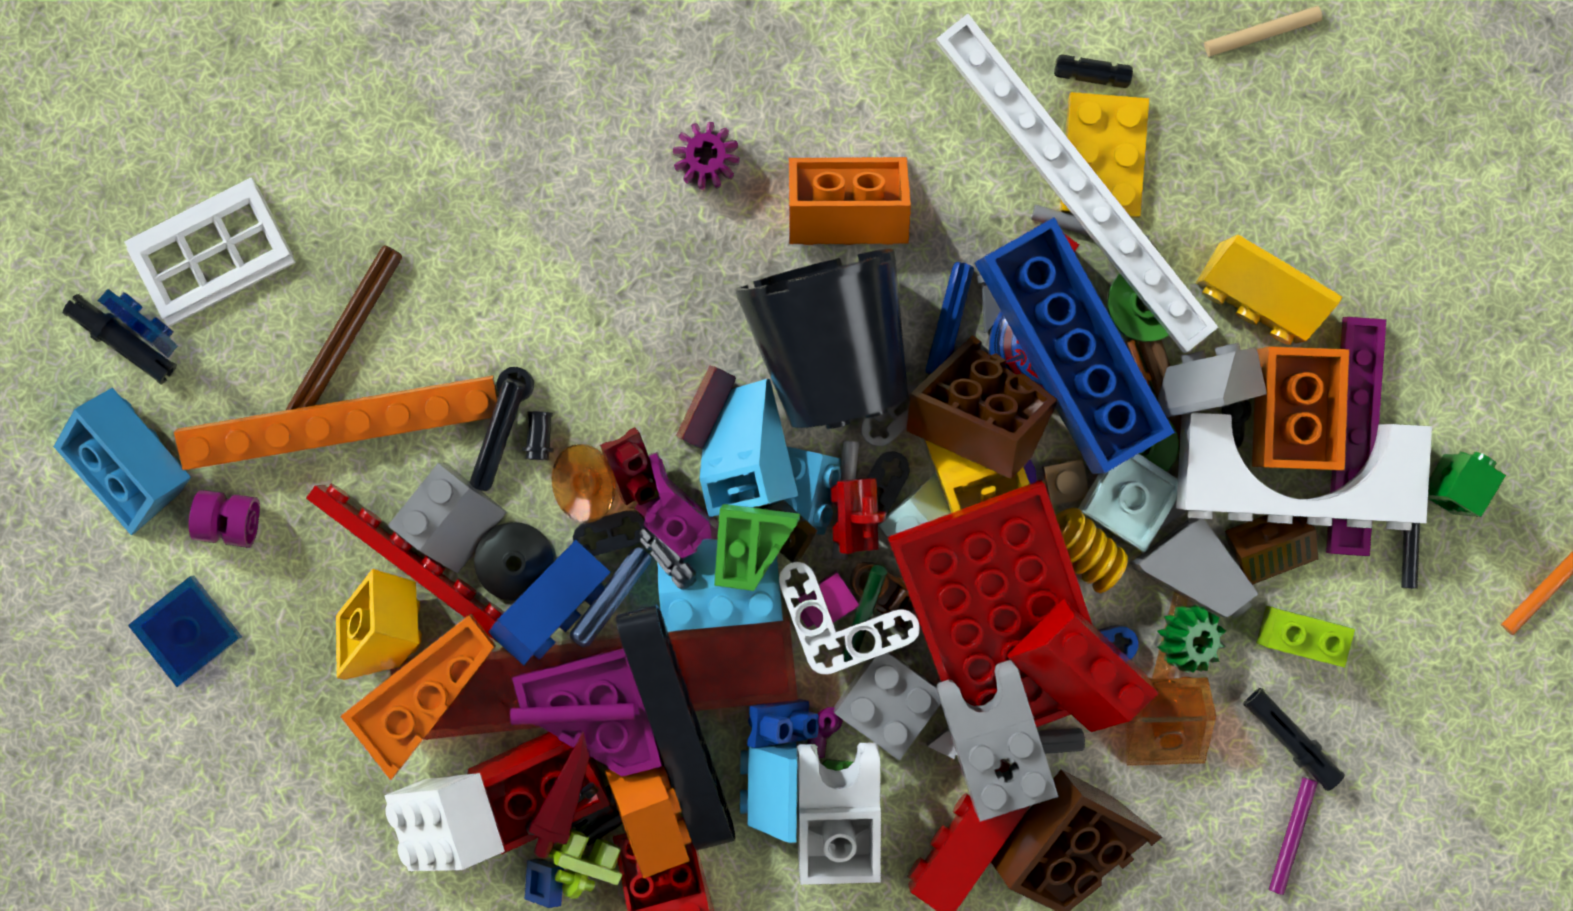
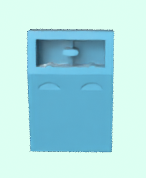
M770 379L731 389L702 448L699 479L709 517L719 515L720 507L723 504L752 508L798 496Z

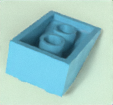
M796 742L760 748L748 746V750H741L740 774H748V790H740V814H748V826L785 842L796 843Z

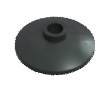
M521 522L503 523L489 530L480 540L474 557L475 572L482 586L492 595L510 601H516L554 562L552 548L547 538L538 529ZM511 556H517L520 558L522 565L517 570H511L506 565L507 559Z

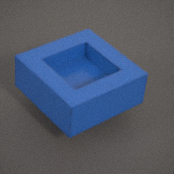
M543 859L527 860L524 899L547 908L561 906L563 883L557 882L555 875L558 870L564 871V868Z

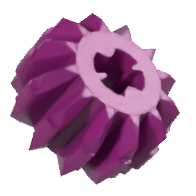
M714 122L707 123L706 133H701L699 125L694 123L691 125L694 134L693 138L683 132L678 136L679 140L687 147L678 146L673 148V155L684 158L674 164L675 170L677 172L688 170L683 178L686 184L692 183L696 176H699V190H705L707 178H712L713 186L716 189L721 188V181L718 177L720 173L729 180L734 177V173L726 164L733 166L740 164L738 156L728 154L738 148V143L736 140L725 142L729 135L727 128L721 129L715 136ZM705 147H710L713 155L717 154L716 158L709 159L708 165H703L700 157L695 158L697 153L701 154L704 152Z

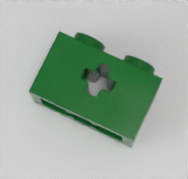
M1461 451L1459 454H1443L1429 478L1428 500L1453 515L1482 517L1506 475L1494 468L1497 464L1496 461L1480 452L1475 451L1473 455Z

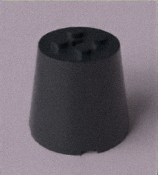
M894 249L857 254L859 262L842 265L840 258L823 261L753 281L755 288L749 289L748 285H743L735 289L739 304L791 427L809 428L826 425V429H834L850 424L852 419L863 416L864 418H871L883 415L888 412V408L900 404L908 398Z

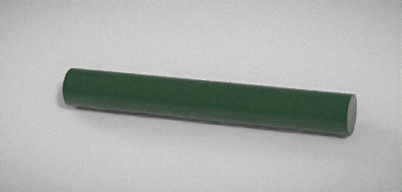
M874 565L872 567L851 627L871 620L888 572L885 567L881 565ZM859 630L852 637V646L858 653L867 630ZM845 644L841 654H844V662L853 660V657L849 654Z

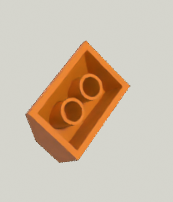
M907 157L789 158V244H909L911 201Z

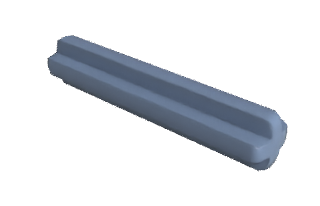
M637 547L630 551L604 586V592L592 602L572 629L570 638L577 645L583 648L591 645L652 561V557L644 549Z

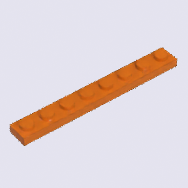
M494 375L178 428L174 431L182 470L184 471L489 419L492 417L498 395Z

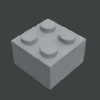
M887 652L866 661L834 705V713L874 743L877 742L881 748L900 761L941 702L936 689L937 685L893 653Z

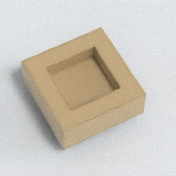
M1083 459L1042 467L1046 489L1052 505L1085 498L1089 489Z

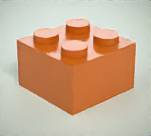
M664 766L626 776H620L610 769L605 770L626 835L643 879L688 862L689 858L685 845L691 843V839L684 820H681L679 813L681 812V807L674 789L671 788Z

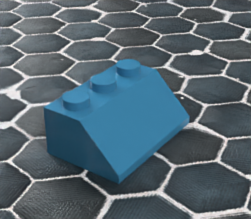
M113 387L75 408L53 446L130 535L136 533L175 499L191 478L186 470H182L181 461L170 454L160 442L156 432L142 422L135 414L132 405L126 399L121 398Z

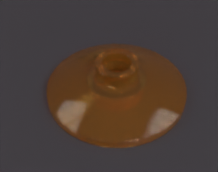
M588 444L569 446L559 454L553 466V493L558 505L568 517L577 522L591 523L600 520L608 513L615 497V477L604 455L598 449Z

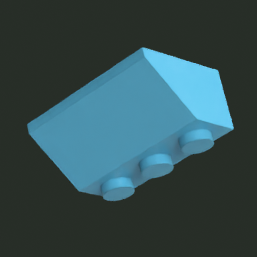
M703 539L697 547L696 553L684 557V563H689L696 571L697 579L693 585L685 590L679 589L671 580L673 576L667 575L657 562L660 610L668 632L783 621L777 556L754 591L714 586L717 540Z

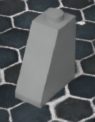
M1190 518L1130 562L1136 571L1191 602L1204 607L1209 612L1215 613L1216 616L1225 618L1229 616L1232 618L1239 617L1251 608L1250 600L1259 594L1207 522L1201 518Z

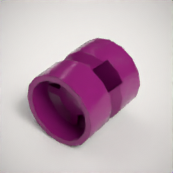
M199 490L193 499L190 509V538L194 541L217 543L222 538L225 545L250 548L255 541L260 517L259 499L257 497L236 494L227 499L226 495L222 492Z

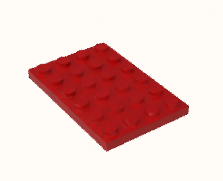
M1042 480L888 536L941 682L953 680L960 689L964 701L973 706H982L993 700L997 692V681L994 672L996 666L999 663L1010 660L1007 654L1063 599L1092 624L1046 486ZM1017 667L1036 727L1071 715Z

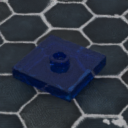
M194 575L189 576L128 625L176 687L184 684L242 638L241 634Z

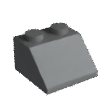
M1239 343L1215 348L1216 356L1206 358L1205 350L1182 355L1183 364L1167 367L1157 400L1165 416L1170 417L1224 406L1267 394L1257 348L1240 350Z
M438 463L388 526L420 552L452 571L459 573L476 552V548L483 536L489 530L496 527L507 511L481 490L474 488L470 481L450 465Z

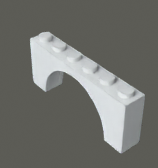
M1185 413L1181 416L1176 508L1188 510V518L1213 519V511L1228 512V520L1252 521L1253 514H1268L1267 522L1292 524L1293 516L1307 517V524L1332 526V518L1347 519V527L1372 528V520L1387 521L1386 529L1411 530L1412 523L1427 522L1432 426L1378 425L1377 437L1371 455L1352 480L1327 495L1310 499H1294L1271 490L1249 471L1235 445L1231 415Z

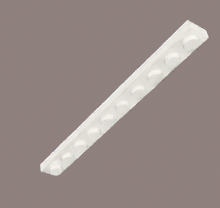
M966 14L936 38V44L1181 351L1187 353L1218 328L1216 323L970 15Z

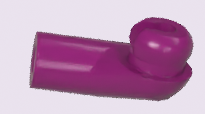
M826 707L817 713L819 715L818 735L816 738H811L807 741V744H815L817 746L819 758H825L827 739L837 732L843 723V719L834 713V707Z

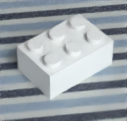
M480 773L425 779L384 795L387 802L386 816L390 825L395 828L400 843L398 844V854L402 863L407 866L408 871L464 870L505 852Z

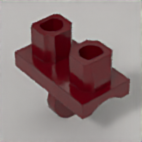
M635 427L628 430L621 438L600 445L620 498L625 505L634 501L638 505H644L659 496L650 458L640 432Z

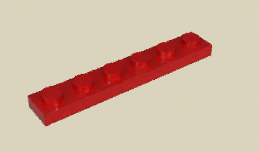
M331 483L329 487L325 485H315L306 497L307 500L466 618L472 614L485 632L494 639L488 632L505 611L491 602L486 607L474 598L477 591L461 579H457L454 583L442 574L445 570L442 564L427 555L422 559L411 550L413 546L394 531L390 535L379 526L382 520L376 514L364 507L359 511L347 501L350 499V496L338 486Z

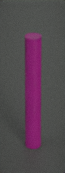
M635 703L511 708L510 720L511 725L635 720Z
M1302 777L1268 889L1280 895L1285 893L1318 781Z

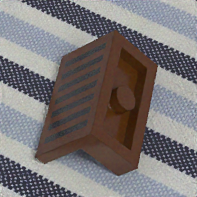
M1267 514L1225 531L1227 543L1238 559L1240 569L1252 585L1318 560L1316 529L1313 525L1307 524V517L1293 516L1292 524L1267 522Z

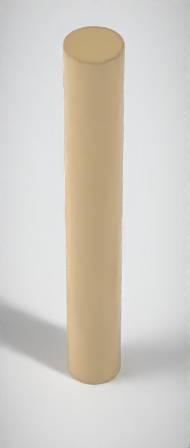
M1315 6L1204 42L1207 56L1211 57L1322 21V12L1319 6Z

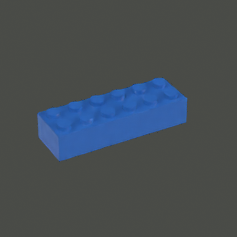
M1055 217L974 263L1044 389L1057 399L1055 408L1092 474L1106 473L1175 433Z

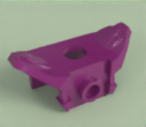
M658 452L649 454L659 496L644 505L637 504L634 507L645 517L644 526L681 558L696 553L697 547L703 539L718 540L719 522L714 517H709L706 510L668 478L663 460L659 457Z

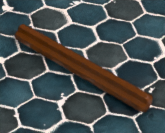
M386 245L381 247L286 410L316 405L402 260V255L398 251Z

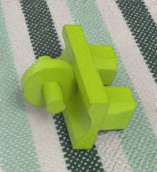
M571 829V835L567 844L557 843L553 845L549 857L554 859L555 865L568 869L567 872L558 870L555 875V880L563 883L562 891L564 896L576 899L584 890L592 892L595 881L588 879V876L611 884H619L622 874L615 869V865L621 848L614 843L597 838L590 856L583 855V851L589 837L584 833Z

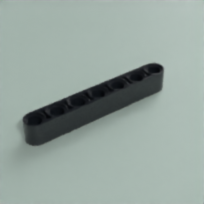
M653 605L617 615L616 623L619 637L695 850L698 851L735 841L733 820L659 606Z

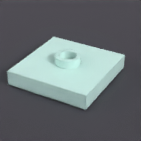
M1137 454L1110 471L1099 473L1078 509L1086 517L1139 551L1146 552L1177 500L1178 479L1140 454Z

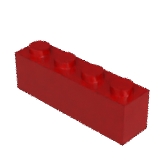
M1002 759L1000 760L1001 767L996 769L995 772L1000 770L1001 773H1004L1012 765ZM964 793L953 809L956 817L948 828L942 825L933 836L930 845L934 848L925 860L921 857L918 858L907 875L911 879L908 883L910 892L936 911H957L1030 806L980 822L970 795Z

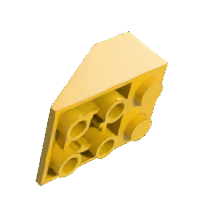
M924 440L951 513L1030 484L1024 467L1010 479Z

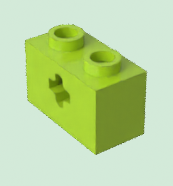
M1266 605L1256 643L1270 649L1345 668L1355 629Z

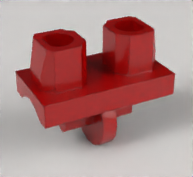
M876 478L837 481V485L831 487V501L835 506H838V522L833 526V541L839 544V553L851 554L859 551L879 550L878 523L886 521V512L877 510Z

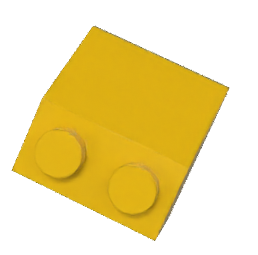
M372 569L336 615L338 679L347 680L398 668L411 653L417 651L421 643L422 633L418 630L420 601L417 599L416 581Z

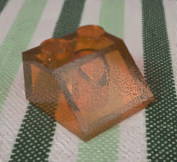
M1208 677L1149 678L1159 694L1130 722L1125 723L1127 766L1205 764L1217 716Z

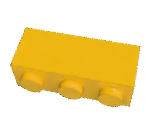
M1238 234L1218 244L1196 281L1197 285L1204 288L1202 295L1207 299L1223 305L1224 301L1238 309L1235 313L1238 317L1253 325H1257L1258 322L1263 323L1272 329L1269 334L1273 338L1286 345H1291L1292 342H1306L1343 298L1341 295Z

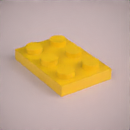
M1071 92L1068 98L1066 137L1129 216L1139 218L1141 216L1149 98ZM1061 200L1060 211L1071 213Z

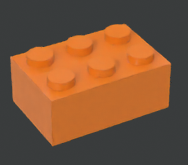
M1273 346L1257 349L1267 394L1255 397L1252 467L1345 470L1349 349Z

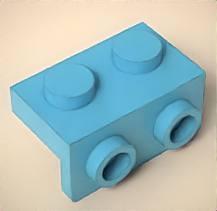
M787 447L798 496L784 500L817 530L816 534L824 535L833 515L831 487L837 485V481L841 480V458Z

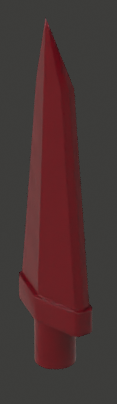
M584 731L535 820L530 825L529 832L539 837L534 854L540 858L549 857L554 843L567 844L570 838V831L590 758Z

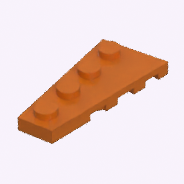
M470 614L340 716L390 780L396 776L490 655L496 644L474 616Z

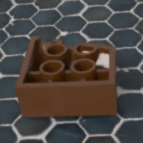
M972 335L910 393L906 431L1012 479L1032 458L1056 407L1057 399L1025 374H1014L1006 368V360L997 353L989 355L981 349L982 342Z
M1060 769L1053 778L1058 797L1032 805L1004 842L991 863L1010 890L1052 910L1070 911L1101 887L1102 877L1118 865L1122 869L1134 861L1131 854L1147 842L1153 846L1163 837L1111 795Z

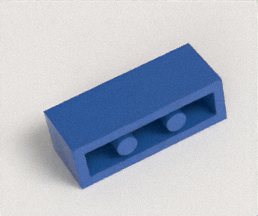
M575 540L504 612L488 633L522 665H525L533 655L540 660L556 643L551 636L559 628L566 633L580 618L581 614L577 611L584 601L591 605L604 592L605 589L602 582L610 574V571Z

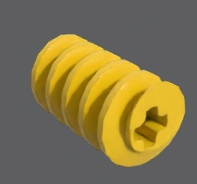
M1073 507L1059 512L1056 518L1075 574H1082V580L1085 583H1093L1092 588L1095 592L1101 594L1108 591L1123 575L1128 563L1127 553L1124 549L1117 547L1112 538L1106 537L1104 531L1097 528L1091 519L1086 518L1080 509Z

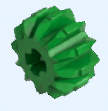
M1198 605L1175 607L1174 616H1164L1167 624L1166 628L1157 631L1164 637V640L1157 646L1161 652L1166 653L1164 661L1186 673H1194L1195 670L1200 672L1208 671L1209 662H1220L1217 651L1226 647L1220 641V637L1227 631L1218 625L1220 617Z

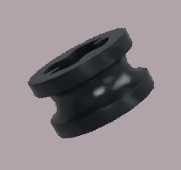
M509 367L498 376L497 390L500 393L503 382L507 378H511L510 375L519 373L517 378L522 379L524 377L526 381L521 399L522 402L532 394L534 380L525 369Z

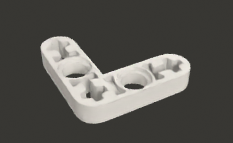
M793 562L785 566L780 572V588L808 663L817 673L831 674L912 643L919 634L920 627L916 616L910 611L903 609L889 612L836 632L813 570L805 563ZM797 569L800 574H808L809 580L804 582V589L807 595L815 591L817 600H807L794 607L792 599H798L800 596L796 587L787 586L786 581L792 578L790 571ZM809 606L817 607L823 613V622L815 630L806 629L800 622L801 612ZM897 616H901L904 621L911 620L913 628L908 630L909 637L902 640L899 634L889 636L887 639L891 645L882 648L881 635L874 627V624L883 622V629L885 630L895 625L894 618ZM859 630H867L875 637V647L869 653H858L852 646V637ZM845 636L846 649L853 657V660L844 662V654H841L832 659L833 666L826 668L823 662L816 663L814 656L820 653V645L825 644L828 650L840 647L841 645L836 639Z

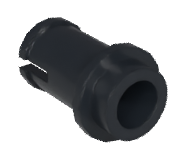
M527 411L526 447H522V451H526L525 459L549 460V454L554 451V448H550L551 417L553 413Z

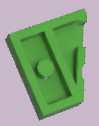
M723 504L719 511L714 586L754 591L800 520V514Z

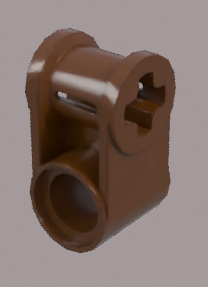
M862 562L852 570L850 583L853 590L860 597H862L864 591L859 586L860 576L866 571H871L872 567L878 564ZM887 572L875 606L876 610L883 615L901 609L912 613L914 607L902 578L895 577ZM901 616L894 618L896 624L906 629L908 626L907 621H904Z

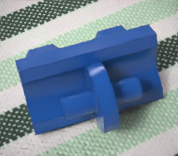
M795 699L775 703L763 702L749 707L750 717L748 718V724L752 728L747 740V746L760 748L816 738L818 735L819 715L809 712L808 700Z

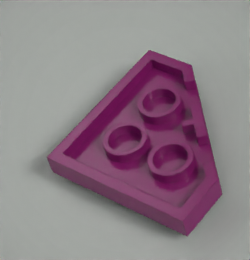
M623 648L517 675L512 678L520 708L635 703V720L534 725H539L559 737V740L573 748L584 731L589 756L608 766V769L620 776L662 766L659 748Z

